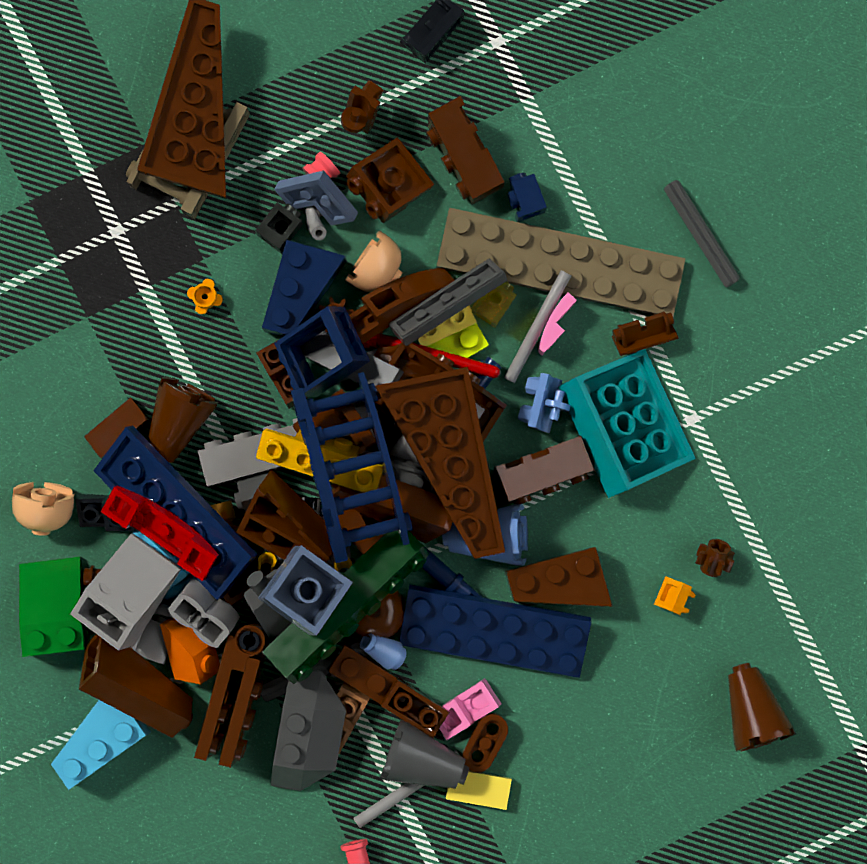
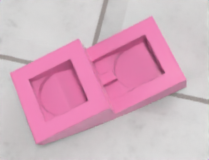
M569 292L558 303L543 330L538 347V353L541 356L565 331L557 322L577 301Z
M485 678L442 705L443 708L450 712L439 728L446 740L468 728L475 721L502 704Z

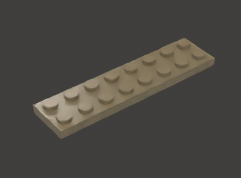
M449 208L436 268H445V270L466 274L490 258L505 272L508 280L504 283L550 292L557 276L562 270L572 275L562 293L564 296L569 292L574 298L652 315L663 311L666 314L671 312L674 317L686 258Z

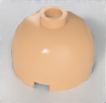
M380 230L376 233V237L379 238L378 242L372 239L354 264L353 268L355 270L353 273L355 276L353 277L348 274L345 280L364 292H372L391 281L399 279L403 273L399 270L402 261L401 250L396 242Z
M34 482L17 485L13 488L12 510L16 520L23 527L32 530V533L35 535L45 536L49 535L51 531L58 530L72 516L74 494L71 488L50 482H44L45 488H34Z

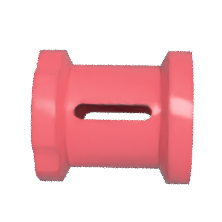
M359 839L341 845V850L346 853L348 864H370L366 849L368 845L367 839Z

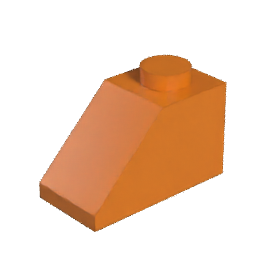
M169 618L160 624L175 680L200 685L218 673L220 662L216 648L201 641L194 633L193 628L180 624L174 618Z

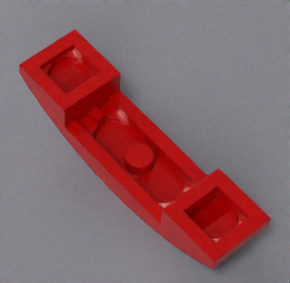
M116 485L101 510L104 515L123 528L134 527L178 557L177 565L201 581L205 580L218 557L215 549L186 522L157 503L133 491Z

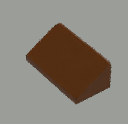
M130 397L84 437L102 459L125 427L133 425L139 431L151 420Z

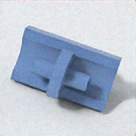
M541 373L540 377H528L525 387L526 393L534 395L535 398L533 406L522 405L520 407L518 420L527 423L531 428L550 433L552 421H558L560 411L569 412L571 405L563 403L565 391L558 389L562 385L563 380L545 373Z

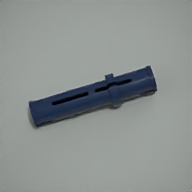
M426 548L429 555L426 557L427 561L422 569L445 588L443 591L483 598L481 594L463 580L464 576L462 574H456Z

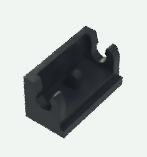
M435 0L426 13L400 40V43L426 64L464 20V10L451 0Z

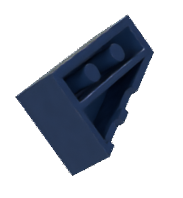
M286 240L262 325L264 332L284 337L307 321L340 270L347 263L346 256Z

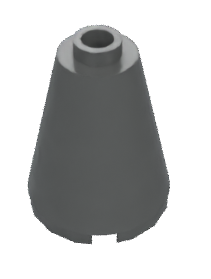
M400 719L380 779L456 789L458 783L464 785L469 767L464 765L465 758L412 724Z

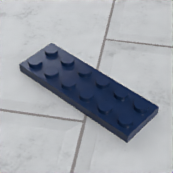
M133 425L125 427L93 470L111 490L116 485L123 487L167 509L191 526L215 549L218 557L204 581L196 579L216 600L223 598L258 555Z
M409 584L399 642L402 643V646L580 678L592 621L591 617Z

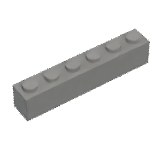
M364 401L353 404L361 418L369 417ZM297 418L292 420L293 424L298 421ZM278 423L263 428V431L267 428L295 437L297 434L293 425L281 428V424ZM251 431L233 436L234 441L222 444L221 439L205 443V449L198 451L206 485L210 488L271 469L277 470L284 467L256 458L262 433L252 436Z

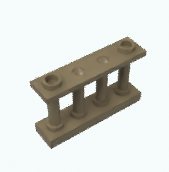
M236 102L233 109L223 108L225 161L250 116L248 108ZM142 153L137 161L133 160L126 172V177H128L126 182L131 188L137 190L140 182L143 181L180 200L182 205L181 211L184 215L194 220L196 219L208 193L190 188L183 189L171 182L139 173L137 168Z

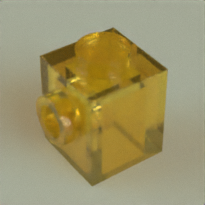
M507 281L476 300L471 307L472 313L496 329L516 299L517 294L513 292L515 288Z

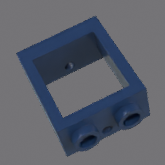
M325 307L274 343L279 353V360L285 366L291 379L290 383L293 390L303 387L306 397L319 396L370 362L345 307ZM327 329L342 363L315 380L301 346Z

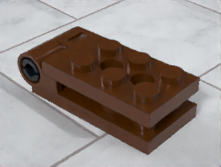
M259 623L243 626L236 633H232L227 637L194 758L207 761L221 749L224 734L220 733L222 724L228 722L233 704L228 703L236 671L244 672L218 765L231 768L237 761L240 762L241 758L245 755L248 740L243 739L245 730L249 731V728H252L256 715V710L252 709L253 701H257L260 698L265 680L260 679L266 658L262 651L270 644V640ZM250 634H253L256 642L254 645L249 640Z

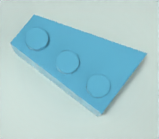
M98 700L51 765L69 790L151 733V731L141 721Z

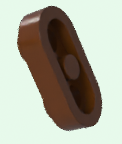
M489 713L479 720L462 753V757L466 759L464 765L468 766L470 771L476 773L484 772L493 763L508 734V725L502 716ZM490 723L498 725V731L495 734H489L486 730ZM476 750H480L484 754L480 761L472 759V753Z

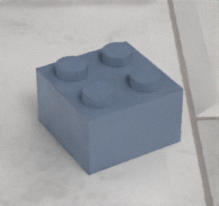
M299 545L292 548L258 599L307 634L317 635L353 582L305 547Z

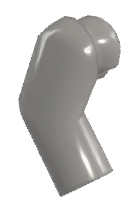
M314 205L306 207L307 227L310 234L315 240L324 239L327 232L319 219L323 215Z

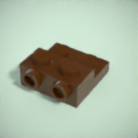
M398 137L352 166L346 176L350 191L354 195L360 194L367 203L366 210L373 219L379 218L382 223H385L406 209L408 204L431 190L434 186V183Z

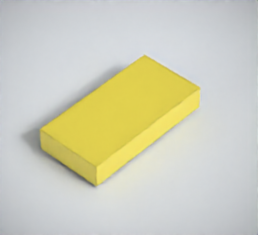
M468 771L464 785L458 783L456 789L447 788L446 799L507 810L512 779Z

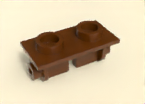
M663 311L659 314L645 317V326L643 327L640 326L639 320L617 325V329L612 330V339L620 356L679 339L672 325L674 324L672 313L666 314Z

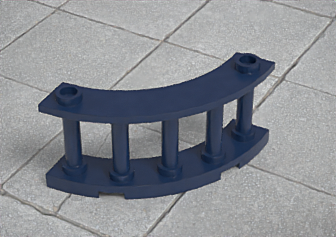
M364 372L358 373L361 389L313 401L312 398L306 399L303 387L291 390L296 417L304 444L307 446L310 466L316 489L319 491L328 539L336 563L348 560L346 547L351 546L352 542L398 531L404 546L410 544L407 531L413 530L409 513H403L392 463L374 402L378 401L374 383L368 384ZM364 401L369 417L323 429L321 426H314L312 418L317 417V413ZM373 429L379 451L331 463L330 460L324 462L320 446L325 445V441ZM382 463L387 487L344 498L339 496L333 497L329 480L335 479V475ZM391 499L394 519L348 531L347 528L341 529L338 516L343 515V511Z

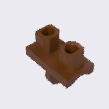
M370 80L362 89L355 85L350 91L346 108L341 115L342 127L351 133H358L363 130V132L368 134L373 128L381 103L378 100L381 98L384 90Z

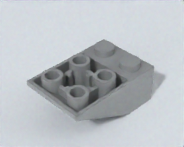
M132 533L86 587L70 615L118 651L134 646L178 576L181 568Z

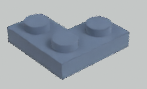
M324 170L280 180L274 189L286 204L291 205L295 209L314 205L331 226L352 222L358 214V211Z

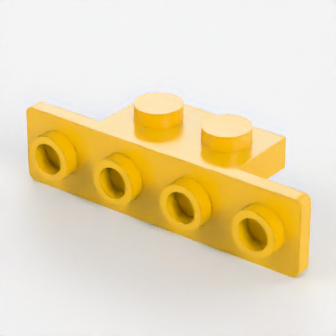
M267 428L264 429L256 454L257 459L313 476L307 446L304 444L301 430H299L295 437ZM345 438L325 441V445L320 446L324 462L330 460L331 463L357 457L360 448L354 446L350 440ZM377 464L334 476L335 479L329 481L363 493L378 489L383 466Z

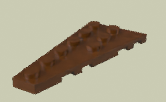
M189 0L137 171L226 199L220 5L206 0Z
M468 367L376 385L375 388L473 558L504 553L505 548Z

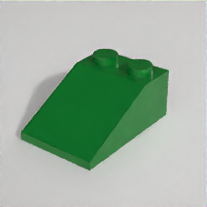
M81 557L19 564V630L22 657L86 649V644L90 641L89 628L70 615L85 590L83 586Z

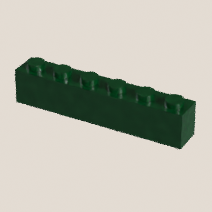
M398 531L386 533L343 574L353 583L317 635H309L291 623L262 651L286 679L293 684L297 681L305 680L312 673V667L320 659L328 658L335 651V645L343 637L351 636L357 630L358 623L366 615L370 616L375 613L381 606V601L389 593L393 594L402 587L405 577L412 571L416 572L423 567L429 552L409 531L407 533L410 544L403 546Z

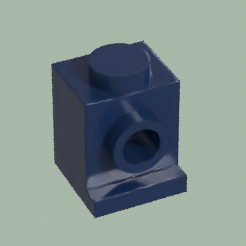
M523 172L510 177L511 191L507 192L512 209L518 208V212L515 215L516 222L545 213L547 206L535 174L527 176Z

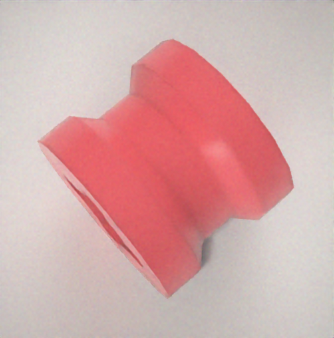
M322 152L315 156V161L312 164H306L302 168L306 174L324 170L330 178H336L341 174L333 162Z

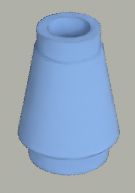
M372 633L368 634L370 638L367 636L362 637L360 648L384 669L396 670L405 661L406 649L402 646L401 642L375 636Z

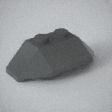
M313 669L312 673L305 680L297 681L295 684L288 680L270 786L302 791L336 770L346 708L322 671Z

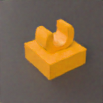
M665 576L654 605L681 615V613H689V609L684 606L688 597L695 598L696 595L691 591L692 586Z

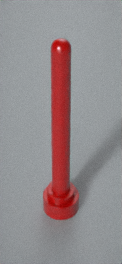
M380 332L363 343V346L371 350L373 347L395 346L400 344L401 340ZM412 342V344L435 357L440 353L455 363L453 367L459 369L468 367L470 372L491 378H497L500 375V369L497 366Z

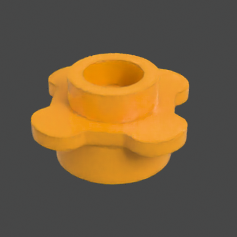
M205 279L203 283L190 287L187 291V296L195 303V310L198 314H206L209 308L220 306L223 302V297L217 294L214 288L215 283L211 279ZM203 294H207L208 298L203 299Z

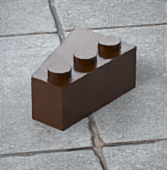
M271 469L257 488L236 533L285 560L294 546L302 545L325 563H328L333 553L324 519Z

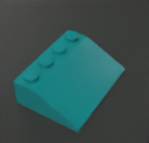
M646 349L577 376L558 387L559 390L565 391L563 400L566 404L571 405L569 413L579 435L582 437L587 453L608 498L696 459Z

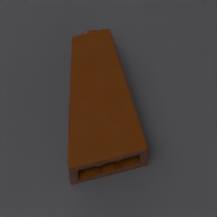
M381 475L378 489L388 486L385 475ZM396 480L403 513L408 512L413 530L409 532L417 540L426 544L450 531L453 521L437 494ZM330 482L331 487H333V497L339 496L344 498L363 493ZM391 499L353 508L379 522L395 518Z
M97 634L86 644L79 690L171 738L190 725L193 719V698L131 647L118 651Z

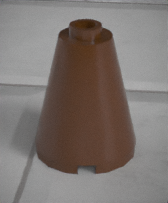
M165 376L159 382L148 442L168 462L173 463L216 409L218 402H215V398L189 383L187 386H178V379Z
M750 663L733 667V673L728 675L733 739L736 752L771 744V742L778 740V738L784 740L796 735L794 727L759 668H751Z

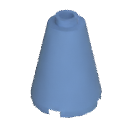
M514 504L497 509L505 552L480 558L516 566L525 565L527 558H521V553L523 550H528V528L526 516H520L519 511L524 509L522 504ZM452 523L450 531L442 535L444 546H448L450 552L472 556L454 523Z

